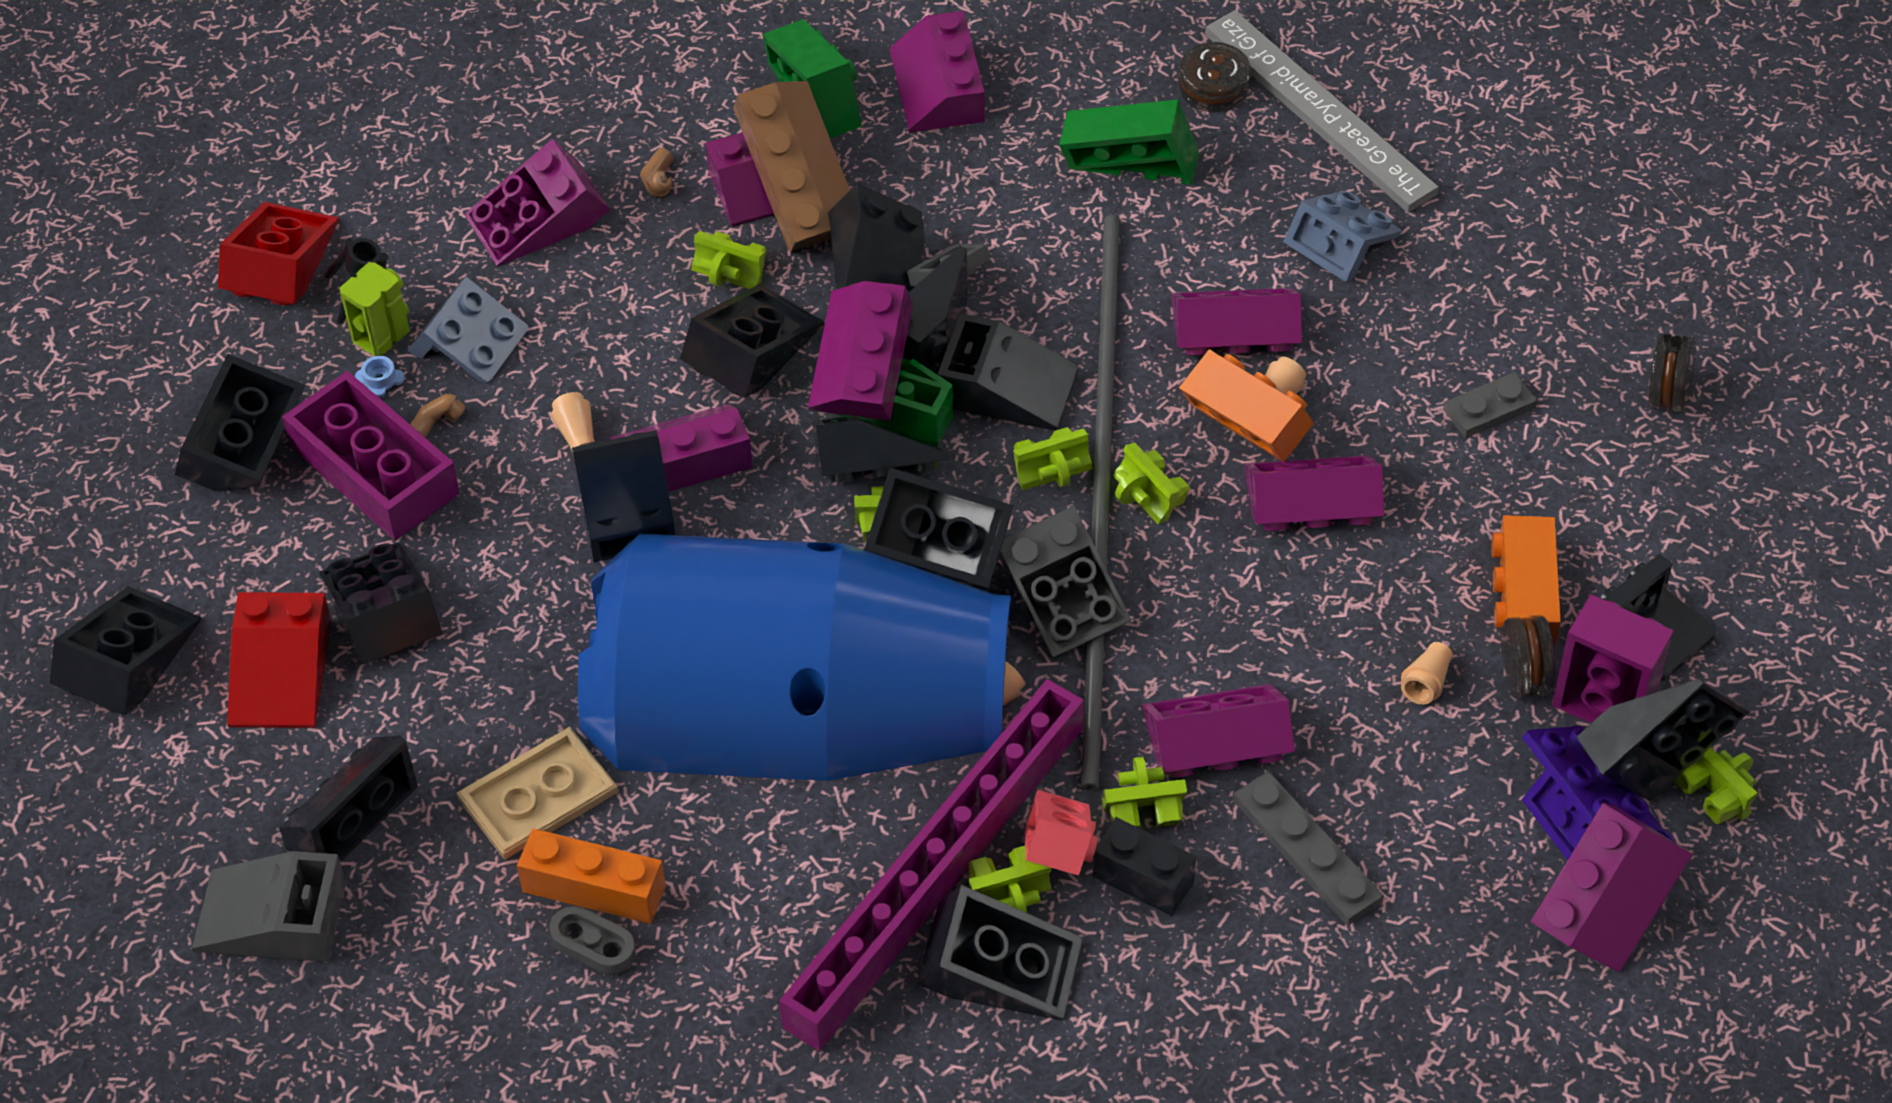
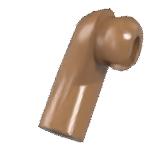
M658 148L640 172V178L647 192L655 197L666 196L672 187V178L669 177L667 179L665 171L674 158L672 153L665 148Z
M445 393L423 405L410 425L426 438L442 415L450 422H455L464 412L465 406L461 401L455 399L456 395Z

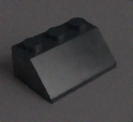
M227 354L180 449L174 475L213 491L259 486L285 431L282 416L297 406L305 385Z
M401 736L373 737L363 748L355 750L348 758L346 764L333 777L325 779L317 787L315 794L300 808L292 810L287 815L283 824L279 827L286 850L289 852L338 854L341 862L418 787L406 740Z

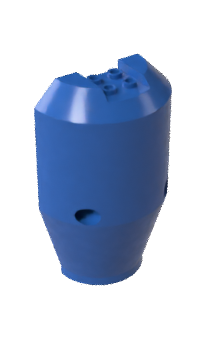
M658 534L638 535L592 578L591 587L597 623L596 629L591 630L589 648L579 654L580 731L618 770L831 781L986 752L1002 733L1008 618L1012 616V595L991 594L845 543Z

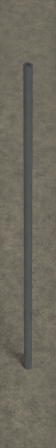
M1108 215L1104 218L1091 540L1106 570L1120 219L1116 215ZM1104 635L1087 642L1081 789L1089 791L1099 790Z

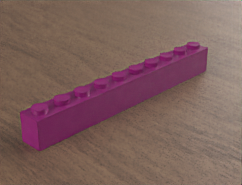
M1046 679L779 1000L781 1023L784 1030L820 1052L934 913L938 903L951 892L969 870V862L978 859L1081 733L1084 715V700Z

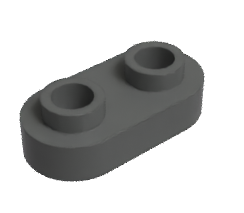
M579 906L565 907L559 910L550 921L549 930L554 947L559 952L603 974L615 975L629 969L635 960L636 950L631 933L627 929ZM571 930L582 932L578 938L571 939L566 936ZM611 949H617L621 952L616 957L605 956V953Z

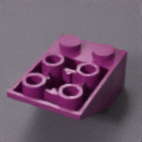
M551 139L464 215L498 267L587 230L611 209L579 161L558 142Z

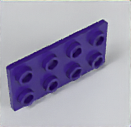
M1570 726L1527 730L1522 736L1524 742L1546 770L1521 800L1567 861L1602 803L1617 806L1675 842L1674 837L1662 828L1651 814L1649 806L1643 798L1601 774L1577 739V736L1585 730L1584 727Z

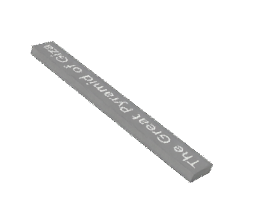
M1236 10L1206 26L1205 35L1225 53L1238 58L1246 66L1247 72L1407 213L1438 195L1439 187Z

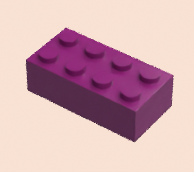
M349 371L341 374L282 416L290 448L395 541L460 494L454 462Z

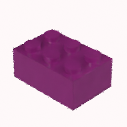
M1590 594L1568 632L1552 706L1592 723L1611 706L1658 692L1674 630L1663 626L1654 619H1646L1623 609L1615 602L1603 600Z

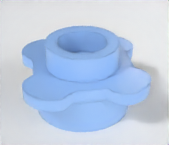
M373 356L367 359L362 364L361 370L355 374V377L379 398L386 394V390L394 385H400L404 381L403 372L395 370L393 362L385 356Z

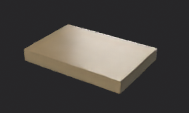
M568 727L457 792V797L502 858L506 860L524 849L532 828L551 833L617 794L618 786L573 729Z

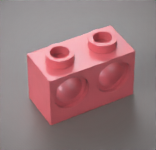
M1037 789L1024 829L1026 861L1079 876L1083 861L1088 863L1092 861L1098 841V836L1094 835L1096 822L1091 820L1089 804Z

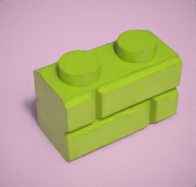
M368 262L356 273L357 277H351L339 289L352 342L373 356H383L393 347V342H398L410 331L406 316L409 314V308L403 301L401 288L404 284L401 277L390 268L384 269L375 262Z

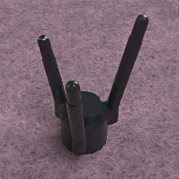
M359 238L354 241L347 239L344 249L325 273V277L332 278L344 263L350 278L357 277L356 273L368 262H375L384 269H387L388 255L381 253L378 244L373 240L367 238ZM343 302L337 317L338 324L344 323L346 319Z

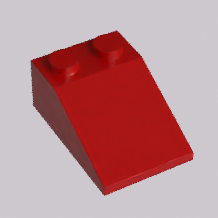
M263 202L220 243L218 288L232 291L234 295L240 297L257 296L270 299L272 303L277 305L295 304L306 293L338 224L339 217Z
M238 592L231 635L228 727L315 728L332 624L325 593Z

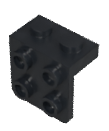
M1658 554L1647 564L1643 562L1638 564L1623 584L1618 588L1615 586L1608 588L1600 598L1615 602L1623 609L1646 619H1654L1663 626L1674 630L1661 681H1664L1714 639L1716 630L1709 622L1667 590L1673 563L1661 554Z

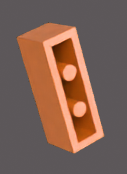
M1208 350L1180 385L1179 389L1192 406L1284 463L1314 425V422L1305 410L1308 406L1307 403L1292 391L1288 390L1283 394L1276 390V385L1262 373L1256 372L1253 376L1246 372L1245 366L1230 354H1225L1224 357H1221L1215 352Z
M1503 515L1500 532H1493L1491 544L1492 558H1500V567H1494L1493 592L1501 593V602L1495 603V628H1503V643H1514L1517 622L1521 618L1528 617L1534 622L1539 639L1541 640V637H1543L1545 645H1556L1561 621L1555 517ZM1546 632L1549 633L1550 641L1548 639L1545 640Z
M532 828L517 864L520 884L524 893L648 924L652 923L666 887L662 860Z

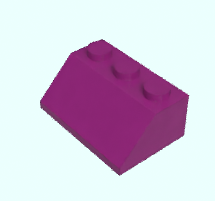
M964 10L925 16L890 47L891 59L909 133L985 122V91Z
M743 132L705 142L708 173L731 226L773 216V209Z
M862 281L831 291L808 404L809 411L891 420L913 308V302L905 286Z
M1292 288L1171 293L1176 346L1178 348H1186V355H1205L1210 350V347L1226 346L1227 353L1251 352V345H1267V351L1292 350V343H1302L1301 294Z
M729 404L609 437V440L634 433L657 430L668 492L753 468L750 438L738 409Z
M1369 455L1287 460L1284 463L1282 461L1244 463L1252 519L1256 524H1263V530H1284L1289 528L1288 522L1305 521V527L1331 526L1332 519H1347V524L1364 525L1373 523V517L1384 516L1382 465Z
M1271 684L1142 704L1156 764L1158 767L1163 768V773L1169 772L1171 777L1189 776L1196 773L1195 768L1213 765L1215 770L1232 769L1239 766V761L1256 758L1258 763L1276 762L1283 759L1282 754L1295 752L1289 700Z
M1602 803L1530 922L1567 946L1617 972H1621L1694 854L1617 806Z

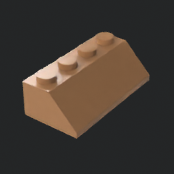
M774 82L737 95L733 109L787 248L790 252L831 239L829 211L850 189L808 82Z

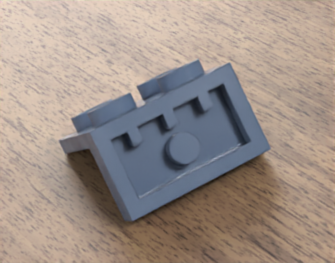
M1339 191L1301 201L1283 242L1341 280L1348 282L1356 276L1369 245L1396 239L1400 236L1402 230L1392 224V219L1385 213L1370 210L1360 204L1361 200L1356 195L1347 191Z
M465 277L449 294L407 351L422 359L430 349L435 353L440 350L478 381L488 383L529 327L468 277Z

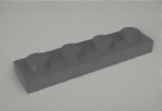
M1269 771L1233 793V802L1347 926L1383 903L1384 895Z

